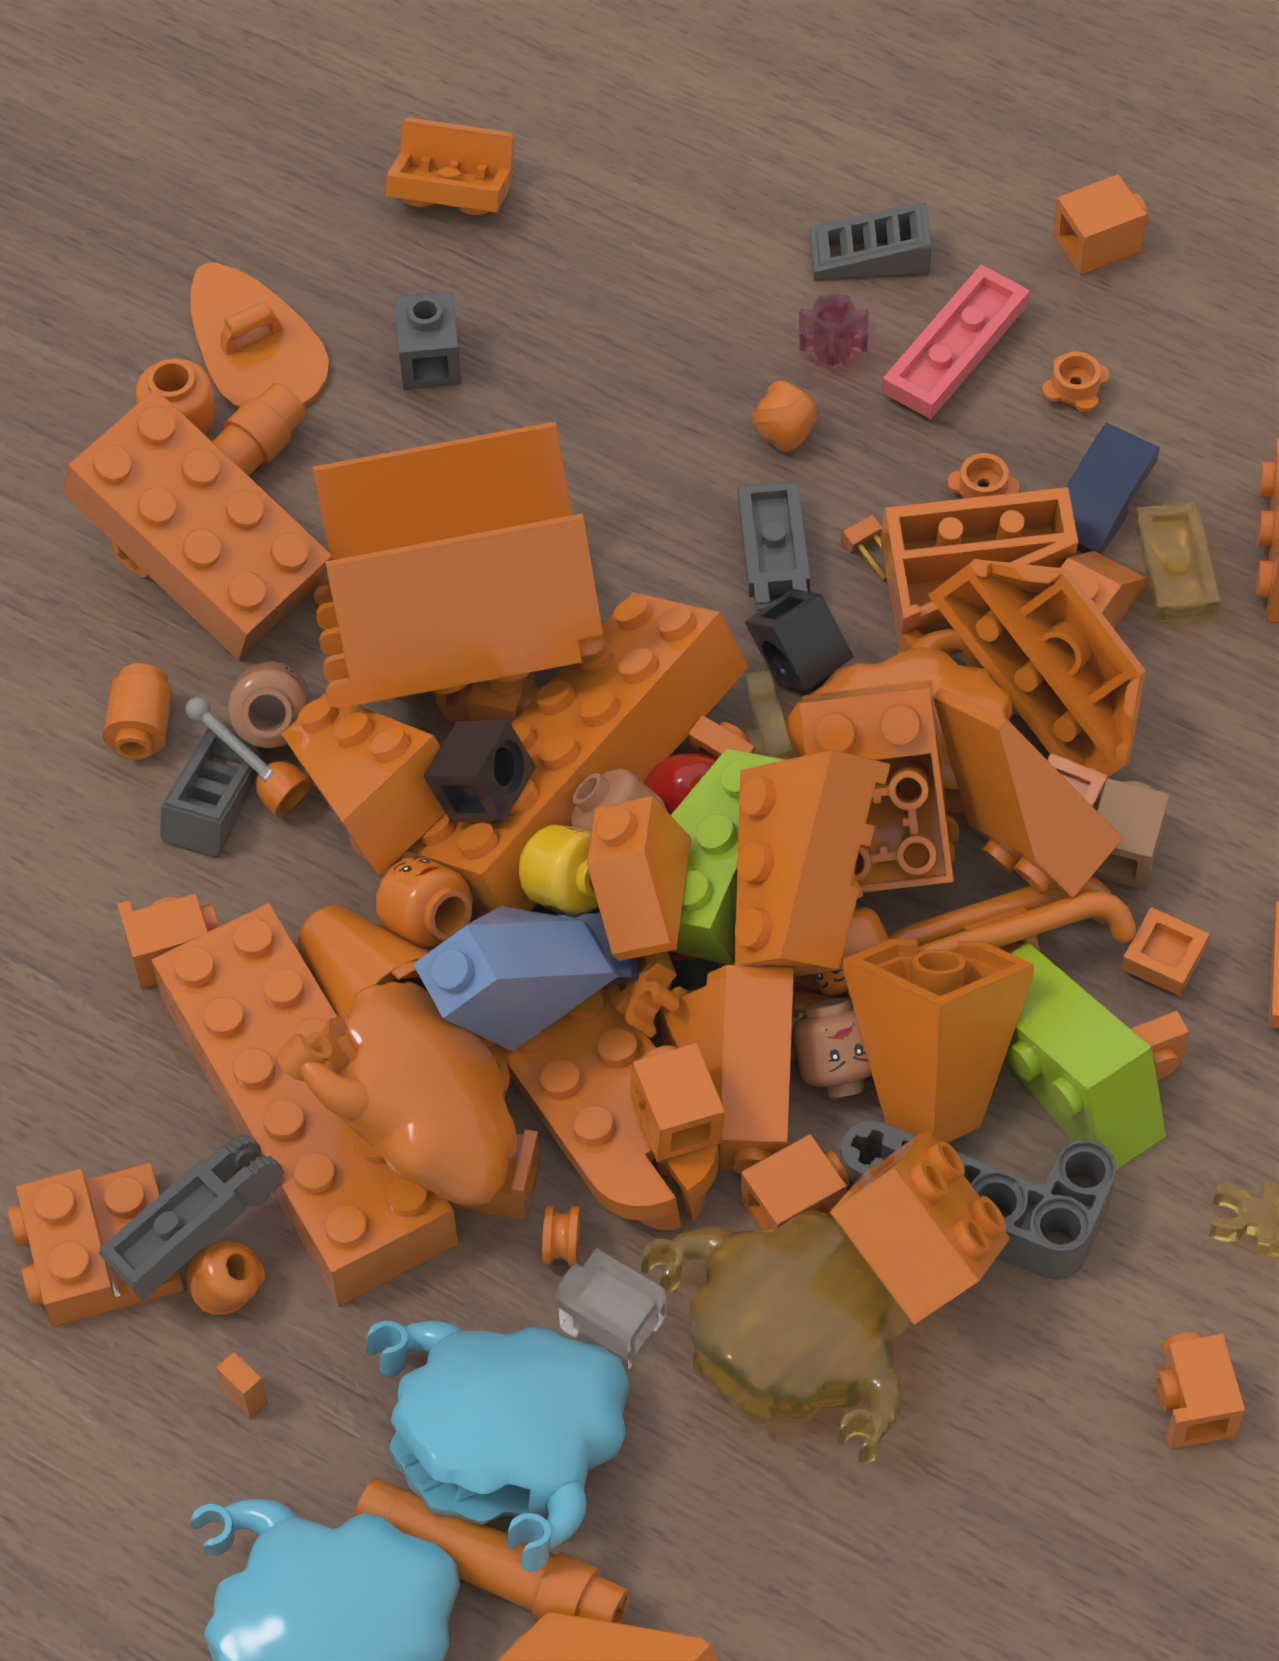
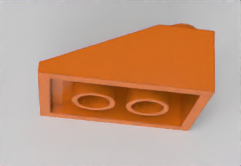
M941 687L933 696V701L968 824L986 841V844L981 848L982 853L1006 873L1011 874L1015 870L1025 881L1043 893L1049 886H1052L1074 898L1121 842L1123 837L1006 718Z

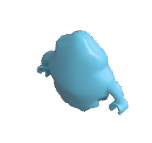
M381 1321L372 1325L367 1334L366 1353L374 1356L378 1352L383 1351L380 1355L379 1370L384 1376L391 1377L401 1373L406 1367L407 1352L416 1350L429 1354L426 1365L405 1374L399 1382L397 1392L398 1403L391 1417V1423L395 1427L396 1433L390 1443V1456L396 1467L404 1474L409 1488L422 1499L424 1506L432 1515L452 1517L479 1525L486 1524L502 1516L515 1517L512 1519L508 1529L507 1547L514 1549L520 1544L528 1543L522 1552V1568L533 1572L544 1567L549 1558V1549L568 1540L579 1528L586 1514L587 1499L584 1485L588 1470L616 1457L627 1434L623 1411L629 1394L630 1383L621 1359L603 1347L572 1340L551 1328L539 1326L528 1327L515 1333L501 1334L487 1331H464L458 1326L444 1321L414 1322L405 1326L394 1321Z
M265 1499L241 1500L225 1507L218 1504H206L194 1511L191 1518L193 1529H200L210 1522H219L224 1525V1530L219 1536L208 1539L203 1544V1551L208 1555L218 1556L229 1550L234 1542L235 1531L247 1529L259 1536L251 1548L244 1571L230 1575L217 1586L214 1597L213 1616L204 1631V1637L213 1661L444 1660L450 1647L448 1620L460 1587L456 1561L439 1544L402 1533L386 1518L369 1513L352 1517L341 1526L332 1529L322 1524L299 1518L288 1507L276 1501Z

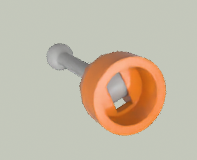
M194 697L187 702L185 710L188 718L195 722L202 721L259 774L256 779L258 797L277 817H283L293 811L304 800L311 789L312 780L303 771L290 762L278 761L267 765L210 712V704L206 699Z

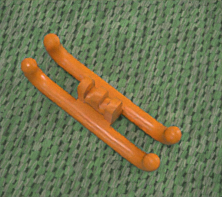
M1091 876L1074 898L1052 886H1049L1043 893L1030 885L907 925L892 933L889 938L918 940V952L939 949L957 953L958 941L987 942L1008 953H1012L1029 942L1040 952L1037 935L1091 917L1099 924H1108L1113 939L1120 943H1127L1133 939L1136 934V925L1129 907L1116 895L1111 894L1109 888L1098 878Z

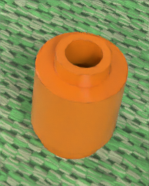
M133 663L124 666L119 671V675L111 682L103 739L110 748L124 758L132 760L145 759L150 755L160 752L165 747L173 691L168 684V676L163 670L150 664Z

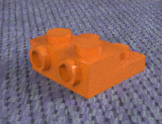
M151 1162L85 1180L82 1168L16 1186L20 1205L7 1208L17 1247L29 1244L34 1264L21 1267L24 1284L31 1307L44 1304L52 1327L184 1291L179 1270H177L142 1301L98 1254L100 1247L160 1196Z

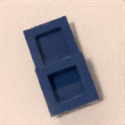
M1107 422L1105 423L1066 486L1069 489L1078 537V551L1082 553L1095 551L1102 555L1127 518L1130 501L1157 463L1160 447Z

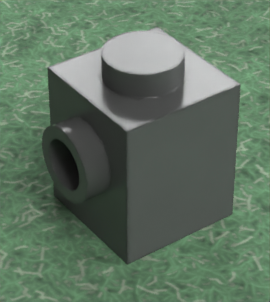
M453 292L419 293L412 296L394 297L403 389L462 384Z

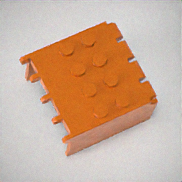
M556 421L312 467L329 553L332 554L331 560L325 561L328 579L319 581L313 588L314 600L319 605L316 610L317 623L322 629H325L320 635L319 643L321 651L329 656L323 663V674L326 680L330 682L326 688V697L332 707L345 708L429 691L437 694H450L462 690L467 684L492 679L499 682L518 681L528 676L530 672L582 663L581 657L594 655L602 650L604 646L603 629L583 513L572 515Z

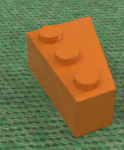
M1068 487L885 507L880 542L898 649L902 633L918 628L924 636L934 631L952 627L928 594L974 559L1060 568L1068 557L1075 556L1078 537Z
M326 692L319 699L313 700L304 706L298 718L281 733L378 878L445 814V811L423 777L440 749V745L434 735L358 705L334 708L328 703Z
M828 750L740 770L735 965L794 967L793 977L840 969L860 887L850 884L860 844L871 845L875 826L866 824L875 784L876 782L886 784L890 768L889 763L836 750Z

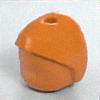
M778 380L768 387L766 395L757 404L756 410L751 412V419L757 433L780 452L788 453L795 450L806 440L814 424H816L819 412L816 409L815 401L808 393L789 382Z
M216 1241L202 1248L189 1261L186 1272L188 1292L193 1301L203 1311L212 1315H226L242 1308L255 1296L265 1279V1271L263 1265L249 1247L237 1242Z

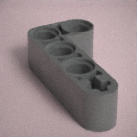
M873 1120L859 1122L850 1127L843 1136L840 1148V1161L845 1167L850 1180L846 1193L867 1170L915 1138L916 1135ZM1087 1139L1076 1140L1067 1144L1057 1155L1044 1186L957 1152L964 1165V1176L980 1197H988L997 1207L1005 1209L1010 1214L1004 1219L1006 1222L1005 1231L1011 1239L997 1256V1259L1054 1280L1066 1279L1079 1272L1087 1259L1110 1204L1117 1167L1114 1156L1107 1147L1097 1141ZM1079 1175L1087 1176L1096 1181L1098 1185L1089 1188L1078 1187L1069 1178ZM1051 1231H1060L1071 1236L1074 1241L1069 1244H1055L1047 1240L1044 1234Z

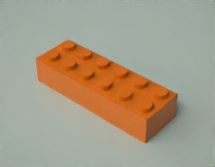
M633 592L627 599L618 604L610 618L602 625V636L604 639L602 650L597 654L581 657L582 663L564 666L549 683L538 691L536 698L512 722L511 725L536 768L505 822L451 823L445 813L402 855L403 859L421 856L457 871L469 883L473 895L471 914L480 918L500 906L531 911L537 904L528 899L521 887L519 876L520 855L531 837L538 830L549 825H568L572 827L571 816L576 806L573 803L574 792L579 784L591 774L599 773L602 775L609 770L623 768L634 773L644 782L650 772L658 764L668 759L686 739L702 715L706 716L749 668L720 612Z
M269 903L151 960L160 996L240 1136L241 1134L244 1136L249 1135L260 1145L261 1157L263 1155L266 1157L271 1156L283 1166L282 1170L285 1173H283L282 1177L284 1179L281 1180V1186H278L276 1192L273 1191L338 1306L365 1294L458 1245L454 1210L449 1201L417 1184L402 1179L389 1168L385 1159L376 1149L360 1138L338 1115L328 1110L317 1099L305 1081L291 1078L279 1066L277 1061L278 1052L293 1035L302 1034L306 1039L313 1032L323 1033L324 1026L331 1018H336L337 1015Z

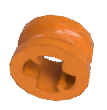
M546 1205L542 1236L543 1265L552 1266L556 1259H564L568 1263V1267H577L581 1234L580 1206H571L568 1212L560 1213L556 1210L555 1205Z

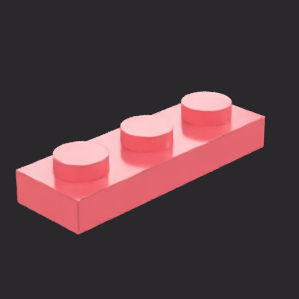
M981 264L882 379V393L931 420L1027 308L1030 290Z

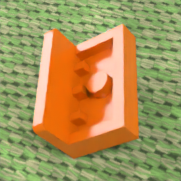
M407 117L401 124L400 153L386 175L385 196L400 198L406 204L416 207L441 204L458 207L461 212L470 215H484L489 212L498 213L512 187L515 136L513 133Z

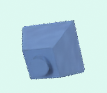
M503 906L467 924L413 964L443 1019L511 1051L518 1049L618 977L617 972L587 922Z

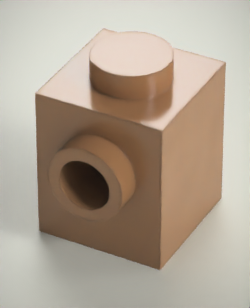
M1109 778L1106 779L1097 812L1123 839L1092 875L1093 877L1146 890L1164 827L1169 793L1154 790L1149 785L1137 781L1121 782Z

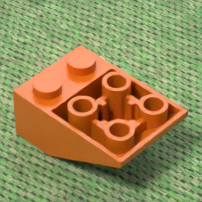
M932 680L803 695L799 702L805 756L828 750H836L890 764L886 784L877 782L875 784L866 824L875 826L871 845L860 844L854 868L862 893L954 882Z

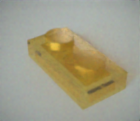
M1198 502L1137 508L1135 524L1156 621L1217 616L1220 598Z

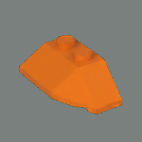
M974 559L928 594L983 668L993 678L997 686L1011 695L1013 707L1050 754H1056L1108 776H1111L1130 762L1146 670L1068 569Z

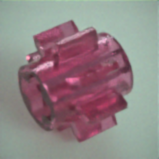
M818 295V300L815 302L812 310L800 309L799 350H811L818 366L823 364L827 366H839L842 364L845 367L849 366V360L853 357L855 350L859 352H867L868 310L860 309L856 311V307L850 300L849 295Z

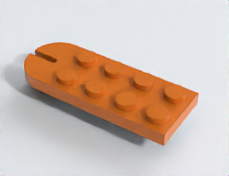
M606 986L515 1051L498 1045L506 1059L511 1079L602 1206L618 1216L639 1220L642 1224L657 1230H677L681 1228L675 1195L660 1176L665 1175L669 1181H675L681 1187L685 1210L692 1220L698 1218L706 1202V1192L713 1184L718 1173L720 1160L718 1144L659 1162L656 1161L630 1095L632 1062L641 1059L647 1052L656 1047L648 1036L626 1022L625 1016L614 1009Z

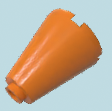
M331 905L319 909L305 920L298 937V949L337 1017H345L351 1012L355 994L367 986L384 985L389 982L402 984L411 982L427 990L413 964L429 953L428 951L342 905Z

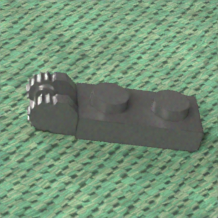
M798 481L737 486L749 597H754V611L756 614L770 604L769 596L783 595L790 589L810 592V571Z
M241 1134L239 1137L235 1136L234 1139L228 1140L229 1142L226 1146L222 1145L204 1162L201 1160L197 1162L99 1248L100 1252L98 1254L142 1301L247 1210L245 1207L261 1205L270 1197L271 1192H276V1188L281 1186V1180L284 1179L282 1176L285 1173L282 1170L283 1166L271 1156L266 1157L263 1155L261 1157L260 1145L249 1135L244 1136Z

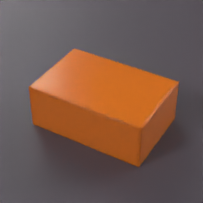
M234 1351L216 1366L223 1393L250 1419L268 1403L262 1378Z

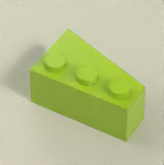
M726 749L671 814L691 837L677 950H672L671 952L735 965L740 770L779 762L784 759Z
M1027 942L1010 953L1034 964V975L1004 1062L1072 1142L1083 1139L1099 1142L1112 1153L1117 1167L1116 1170H1118L1166 1138L1152 1047Z

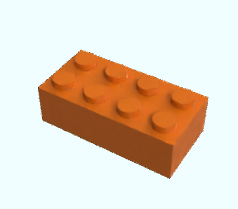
M156 388L68 464L63 495L238 661L313 592L315 585L325 578L327 573L325 561H330L332 554Z

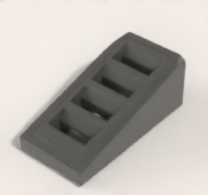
M927 203L899 206L810 227L814 280L930 274L931 236ZM877 242H887L888 245L877 247ZM853 243H864V250L854 252ZM840 244L841 255L831 258L829 245Z
M209 728L161 805L160 837L166 843L216 857L219 855L233 829L257 772ZM237 736L260 759L264 760L266 748L252 746ZM215 757L240 765L238 768L211 761V759Z

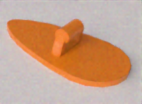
M217 262L205 263L197 268L190 289V312L205 368L219 396L234 410H238L249 398L257 399L273 383H278L292 391L304 407L316 401L328 383L330 362L323 342L305 320L265 285L238 269Z

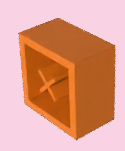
M929 1128L867 1170L830 1211L914 1325L979 1282L1011 1239L1005 1231L1006 1222L998 1207L988 1197H980L964 1176V1165L957 1152L947 1142L943 1140L938 1141Z

